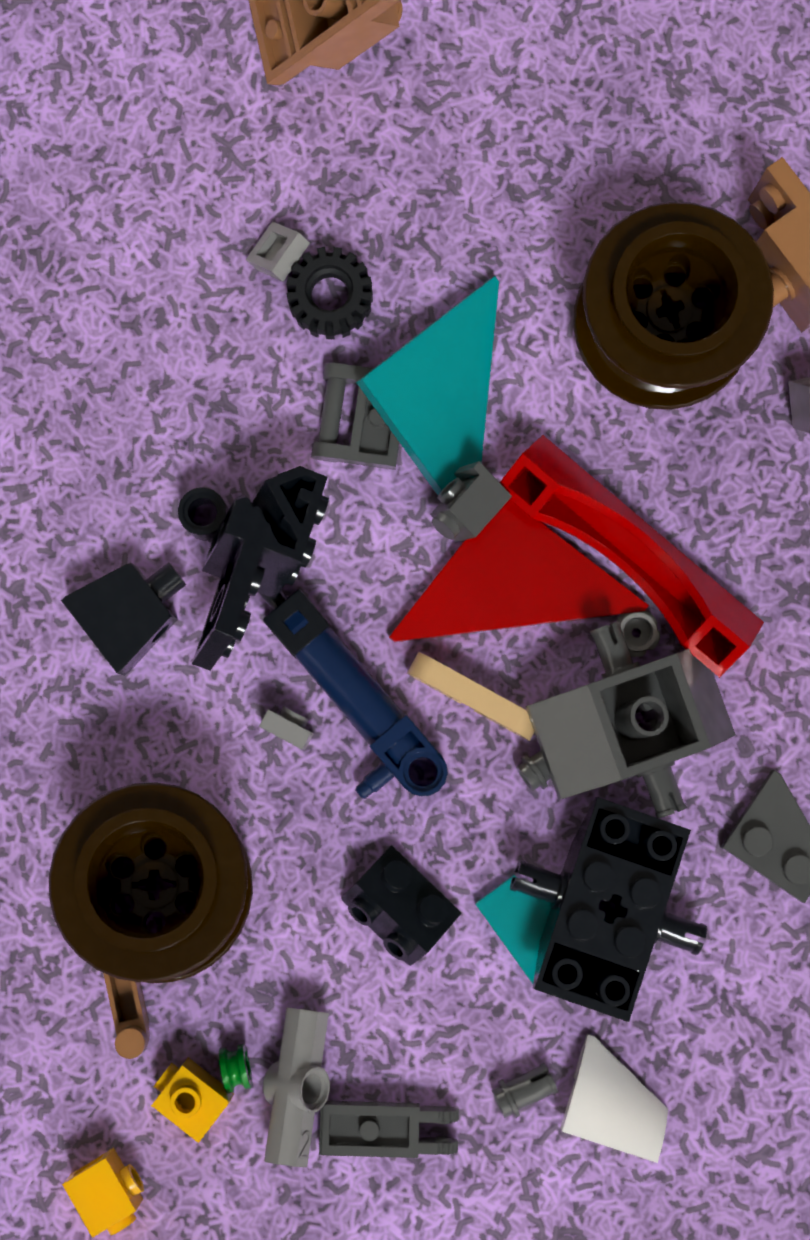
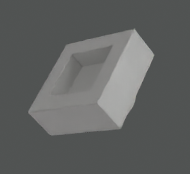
M272 222L246 258V261L258 271L284 282L292 271L291 268L296 262L299 263L300 257L310 242L299 232Z
M284 706L279 714L268 709L259 725L260 728L301 750L306 749L314 734L305 729L309 721L307 718Z

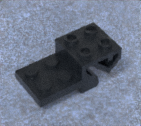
M298 466L265 480L252 503L244 495L235 498L214 534L202 569L203 572L217 576L220 580L192 661L193 665L211 671L221 656L228 658L236 640L241 641L247 629L251 612L245 611L250 596L254 597L259 592L275 599L285 584L291 586L294 584L301 566L306 568L316 545V540L309 536L313 525H319L322 521L329 502V498L322 495L327 476Z

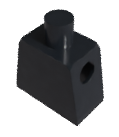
M169 562L147 579L133 563H128L61 599V601L115 672L125 676L178 620L165 601L187 584Z

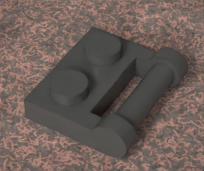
M340 363L325 364L323 379L327 381L319 438L318 442L313 443L312 459L396 470L400 443L360 387L358 389L350 446L337 444L345 386L350 383L357 384L356 382L374 368Z

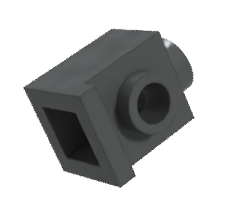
M480 461L460 467L454 473L457 478L446 485L439 493L437 498L441 503L430 514L433 517L432 524L435 529L444 537L450 540L454 539L455 542L475 538L512 497Z

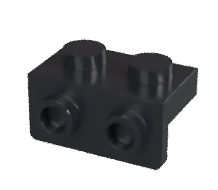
M392 845L341 897L342 901L348 906L351 916L360 924L370 927L383 940L384 947L393 957L404 961L410 966L426 955L462 914Z

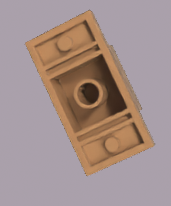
M248 0L267 84L271 85L285 84L310 65L335 70L341 69L400 27L399 21L403 11L401 0Z
M781 157L766 168L748 198L751 204L749 211L757 225L764 229L756 243L761 248L770 268L774 288L773 307L780 303L802 333L810 327V192L785 159Z

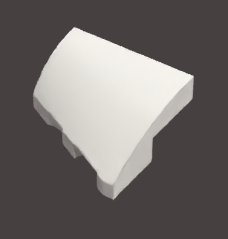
M586 1034L573 1076L575 1081L560 1126L562 1132L658 1163L666 1130L668 1108L595 1036Z

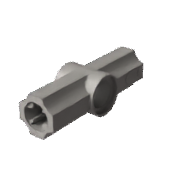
M286 1008L279 1061L269 1067L263 1082L265 1099L272 1105L264 1161L267 1163L293 1167H307L314 1115L315 1112L324 1107L330 1092L328 1074L324 1068H321L329 1013Z

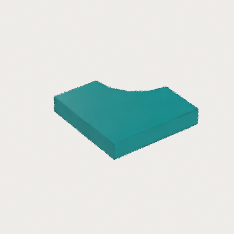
M511 876L477 901L475 905L533 984L539 943L551 907L549 902L518 891H511Z

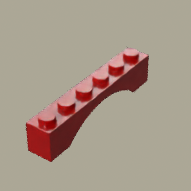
M544 435L538 438L521 454L499 482L512 496L510 500L532 519L552 525L577 537L622 569L658 607L672 627L681 645L686 650L689 649L694 657L719 678L752 645L764 622Z

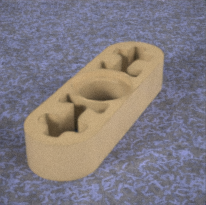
M420 652L417 653L407 671L408 675L456 702L471 707L476 713L528 741L531 740L534 729L527 710Z

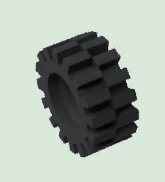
M325 247L317 248V255L311 256L310 252H307L302 256L303 262L300 265L296 262L291 268L293 275L292 277L288 276L286 284L290 311L293 318H296L298 325L303 330L305 328L308 329L311 335L318 338L320 334L326 335V339H335L334 335L342 334L344 338L351 335L350 330L354 328L358 330L363 325L364 318L368 317L371 312V303L373 302L371 277L368 276L364 263L359 264L357 256L349 252L346 256L342 254V248L333 247V253H326ZM324 278H337L348 288L349 295L347 301L336 310H323L312 300L314 286Z

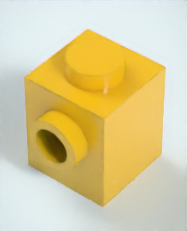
M188 1057L180 1068L171 1063L153 1087L160 1092V1095L151 1106L199 1143L230 1103L234 1093H227L221 1082Z
M114 1148L71 1173L62 1184L92 1238L106 1229L110 1235H114L137 1219L134 1212H136L143 1201L140 1193L144 1191V1185L136 1169L131 1164L124 1166Z

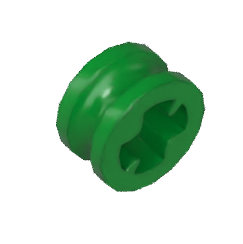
M245 1043L237 1045L235 1051H229L227 1047L220 1048L219 1063L225 1091L227 1093L234 1092V1088L237 1085H242L245 1089L252 1088V1072Z

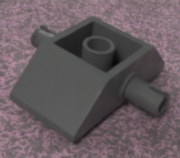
M618 621L590 631L605 673L601 674L602 680L525 707L559 800L622 781L635 775L638 777L643 776L656 812L655 816L656 818H661L674 814V811L680 812L687 808L671 766L675 765L674 761L709 749L736 734L714 674L709 668L694 657L689 649L642 666L639 665V662L633 663L620 627L621 623ZM641 713L644 722L637 724L635 714Z

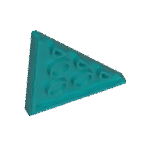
M496 276L478 287L356 382L437 495L446 485L457 478L454 473L460 467L478 461L482 463L499 281Z

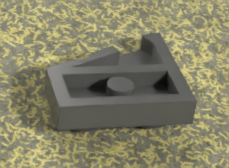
M771 770L720 847L799 902L805 904L810 896V825L782 775L775 770Z

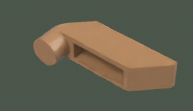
M103 973L117 1035L115 1049L123 1058H136L145 1050L150 1039L149 1018L141 982L117 979Z

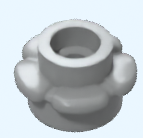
M649 612L621 614L617 618V622L620 621L621 623L620 627L632 657L645 655L648 649L653 650L659 643L660 632L657 629V621ZM635 628L639 629L641 633L638 638L632 636V630Z

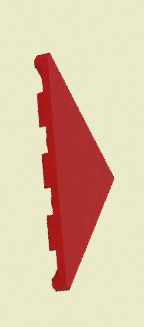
M509 499L475 538L466 539L392 632L389 639L396 643L482 631L643 612L649 605L543 523L532 519Z

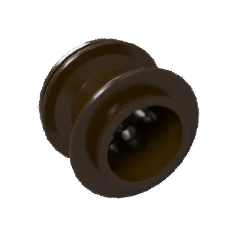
M671 201L649 205L630 213L613 225L599 241L589 259L585 277L579 287L574 305L573 328L576 345L584 364L594 378L613 395L630 404L648 409L672 410L689 407L709 399L723 389L738 373L740 367L758 349L768 330L773 312L774 288L772 277L761 248L749 232L733 218L714 208L691 202ZM667 273L678 275L682 285L678 287L668 285L664 275ZM633 286H645L649 291V297L644 299L637 298ZM697 294L706 297L709 307L704 309L697 308L692 303L691 297ZM661 308H663L665 314L674 313L676 317L672 323H670L667 317H658L657 314ZM696 328L701 331L703 338L688 339L686 330Z
M158 782L135 783L113 789L89 803L74 817L62 833L53 853L49 872V900L54 920L64 940L81 959L96 970L117 979L134 982H175L192 977L212 966L229 951L241 934L249 915L253 895L252 870L248 855L230 822L213 804L199 794L180 786ZM157 839L163 840L166 844L165 854L160 859H150L147 855L149 843ZM185 857H193L197 860L196 871L190 877H183L178 872V864ZM124 858H129L134 863V871L128 878L121 879L115 873L116 864ZM159 873L161 879L176 885V887H169L167 890L160 891L159 899L155 900L152 893L142 890L138 886L154 882L155 874ZM186 893L196 895L197 900L192 910L188 914L181 913L178 909L179 898ZM122 895H130L134 901L133 910L128 915H118L115 910L116 900ZM161 912L166 919V924L159 932L153 934L146 927L147 918L152 913Z

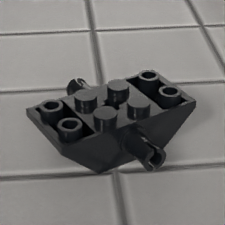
M595 797L571 843L561 874L531 865L521 859L518 861L514 872L532 878L533 882L530 883L512 876L510 890L549 902L551 907L539 943L533 989L629 1022L653 946L657 941L689 951L693 955L700 953L704 943L685 937V933L706 939L707 926L703 923L699 924L668 913L666 908L689 838L690 829ZM613 896V903L616 905L614 914H609L606 921H604L605 912L599 909V903L601 900L610 901Z

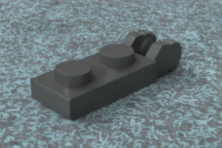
M326 1101L324 1107L320 1109L319 1155L418 1158V1154H454L458 1152L457 1139L448 1136L419 1138V1122L439 1124L458 1122L459 1109L447 1106L420 1107V1103Z

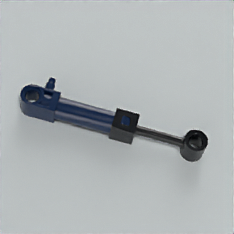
M205 487L194 488L187 492L180 500L178 518L182 526L193 537L202 541L212 542L214 534L229 508L223 498L214 490ZM202 504H211L217 509L215 520L207 526H198L193 522L194 511ZM297 589L287 597L281 590L274 599L259 593L272 608V611L263 618V622L290 654L306 669L382 761L356 786L355 791L360 797L366 799L373 792L379 791L394 777L411 794L422 797L431 796L438 792L445 784L448 775L447 764L442 755L408 715H405L333 631L328 621L300 589ZM417 758H428L434 762L437 768L435 780L427 786L416 785L409 777L408 770L410 764Z

